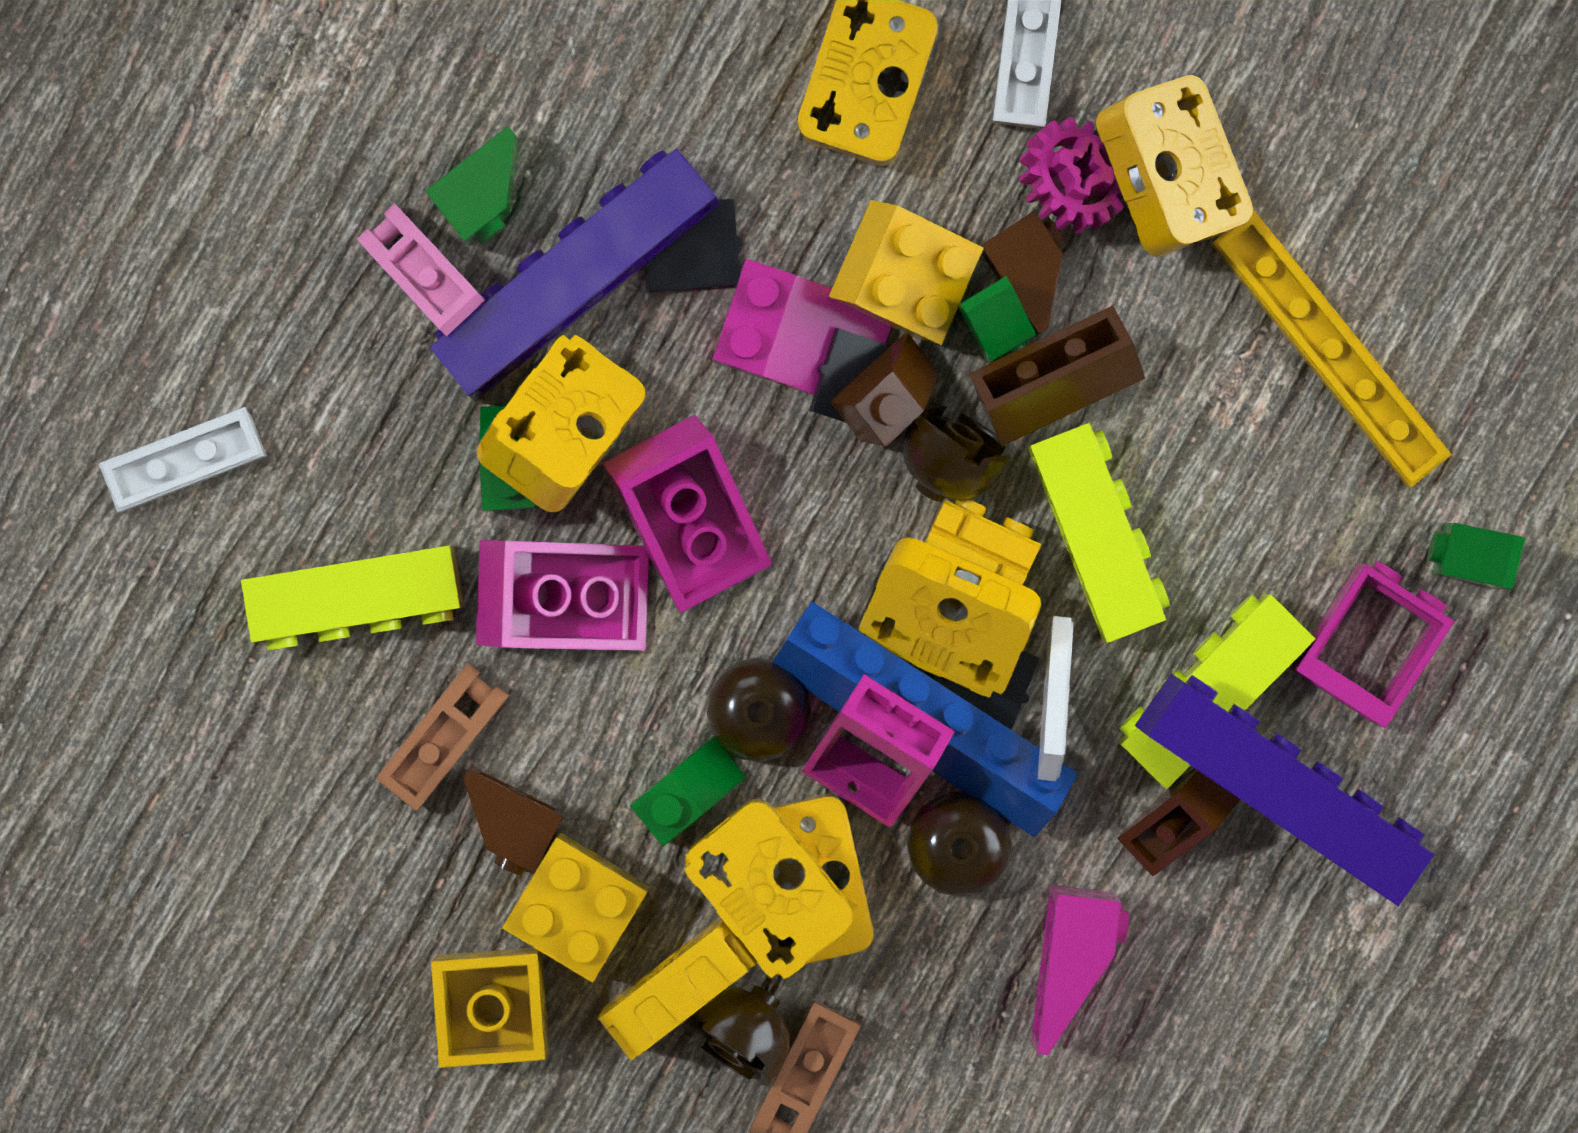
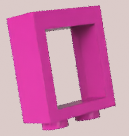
M1376 561L1372 567L1367 564H1357L1312 633L1315 640L1294 661L1290 670L1373 724L1386 728L1455 621L1443 614L1447 608L1446 604L1421 589L1416 596L1399 586L1403 579L1400 574L1383 563ZM1365 584L1427 624L1380 698L1375 697L1317 659Z
M864 674L821 738L801 772L891 828L935 767L955 731ZM846 729L911 771L904 777L840 735ZM848 785H854L858 792H851L848 789Z

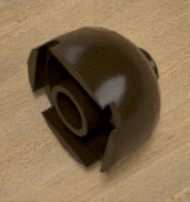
M927 403L924 412L907 427L903 437V459L910 474L918 481L915 486L924 496L937 502H942L945 497L952 500L974 499L994 485L1009 463L1011 455H1002L1006 445L1002 446L995 434L974 419L961 413L958 418L959 422L942 416L947 408L946 406Z
M755 657L736 662L719 675L709 692L706 713L710 731L723 749L742 760L760 763L781 758L798 745L808 729L811 705L807 690L793 674L772 663V659Z
M962 791L939 795L921 806L910 823L906 843L911 866L922 882L940 894L956 897L981 893L996 883L1008 866L1012 847L1008 824L998 811L981 799L969 796Z
M756 985L753 986L750 992L736 986L727 987L687 1018L682 1025L685 1033L690 1038L696 1030L704 1036L706 1041L701 1048L727 1068L748 1080H751L755 1072L761 1074L760 1085L767 1086L772 1082L789 1052L790 1034L785 1019L776 1011L780 1002L767 990Z

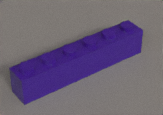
M675 148L668 155L664 150L653 155L641 166L640 172L643 174L627 188L621 183L607 192L599 201L602 208L586 221L581 216L565 226L558 234L561 241L544 254L540 249L524 259L517 267L520 274L503 287L499 282L483 292L481 296L485 301L448 336L439 329L437 330L435 336L438 340L430 346V349L470 398L474 401L479 400L720 205L716 195L678 148Z
M1171 673L1135 726L1148 737L1399 907L1435 855L1419 844L1425 834L1400 817L1397 818L1393 825L1381 818L1379 814L1384 806L1361 790L1357 789L1352 797L1338 788L1343 778L1319 761H1316L1311 769L1298 761L1296 758L1302 750L1275 732L1270 740L1266 739L1255 731L1260 721L1236 704H1233L1228 712L1215 704L1213 700L1218 692L1194 675H1191L1185 683Z

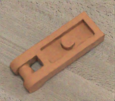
M470 663L461 670L375 778L416 811L422 807L510 696L500 687L496 686L493 689L478 677L481 672ZM464 694L480 705L472 717L456 706Z
M814 1000L748 1132L807 1133L861 1027V1023ZM780 1104L798 1112L792 1124L775 1116Z

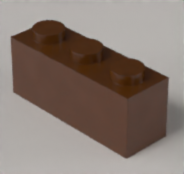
M1113 306L969 373L982 408L1002 446L1145 379L1134 343Z

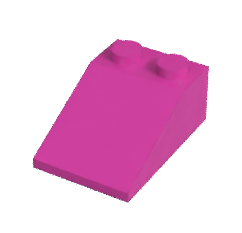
M746 259L712 360L716 364L814 396L820 377L817 367L820 364H824L835 328L886 344L891 326L830 298L829 294L832 288Z
M695 414L602 463L623 508L679 613L772 565L713 435Z
M480 540L476 645L501 648L645 651L649 555L645 547L635 545Z
M1050 884L1031 1032V1042L1037 1054L1049 1055L1115 956L1116 942L1125 943L1129 912L1124 911V906H1121V901L1113 892Z

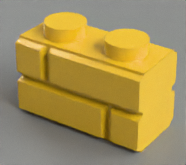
M970 499L956 500L955 503L944 500L924 542L1023 585L1041 546L1040 543L1031 540L1035 530L1008 517L1005 518L1002 526L983 517L987 508Z

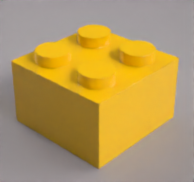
M870 200L829 297L901 332L909 333L914 338L942 345L984 248L898 205Z
M560 833L554 840L502 929L593 983L650 886L563 833Z
M533 947L439 954L431 961L439 1068L546 1059L550 1049L542 952Z

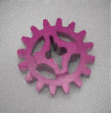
M1068 117L1060 125L1055 120L1050 122L1027 141L1026 145L1029 150L1019 157V162L1029 168L1018 177L1019 182L1031 185L1033 190L1025 198L1028 203L1039 201L1042 204L1039 217L1043 220L1050 214L1056 216V229L1059 230L1064 229L1070 223L1073 224L1076 233H1082L1090 226L1096 230L1124 208L1121 203L1123 195L1114 175V169L1104 143H1102L1100 136L1097 137L1093 134L1094 125L1089 120L1080 128H1077L1074 117ZM1067 146V148H1060L1057 152L1052 150L1054 147ZM1093 198L1097 200L1095 204H1083V202L1088 203Z

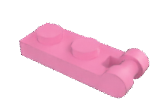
M394 203L383 213L386 219L373 231L367 228L357 240L437 328L448 336L485 299ZM401 233L403 237L388 250L386 246Z

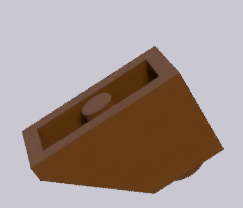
M1034 210L982 244L981 247L984 249L981 254L998 280L1007 276L1036 333L1035 337L1048 329L1063 259V253L1058 246L1065 241L1050 217L1048 216L1040 220Z
M904 333L830 403L861 442L886 447L924 412L939 372L910 334Z
M472 766L467 770L463 780L486 849L497 855L494 863L519 876L523 875L525 869L535 873L566 813Z
M1193 768L1167 789L1117 839L1154 876L1215 832L1241 799Z

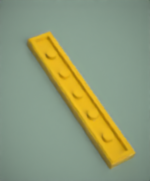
M1254 210L1248 222L1225 232L1211 244L1408 488L1413 487L1452 455Z

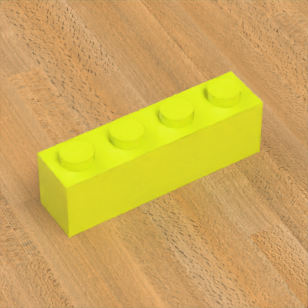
M1089 422L1028 446L1029 454L1102 641L1109 643L1166 621L1162 609L1169 607L1170 602L1159 577L1150 579L1143 560L1151 557L1150 550L1141 529L1131 530L1124 511L1132 508L1122 480L1112 481L1105 462L1113 459L1103 431L1093 432Z
M453 545L241 580L251 643L265 641L267 651L298 646L297 635L317 632L319 642L350 637L349 626L369 623L370 632L377 633L401 629L400 618L421 615L423 625L454 620L452 609L465 607L456 550Z
M1253 594L1247 597L1230 615L1235 623L1225 634L1220 637L1216 632H1213L1194 651L1193 654L1199 660L1185 674L1179 669L1175 670L1172 674L1185 683L1191 675H1194L1218 692L1213 700L1215 704L1227 712L1233 704H1236L1245 711L1315 640L1271 594H1263L1259 599ZM1164 682L1158 687V689L1156 690V692L1159 691V689L1162 687V685L1164 684ZM1140 706L1119 727L1124 735L1117 743L1157 783L1167 790L1191 765L1148 737L1135 726L1145 711Z

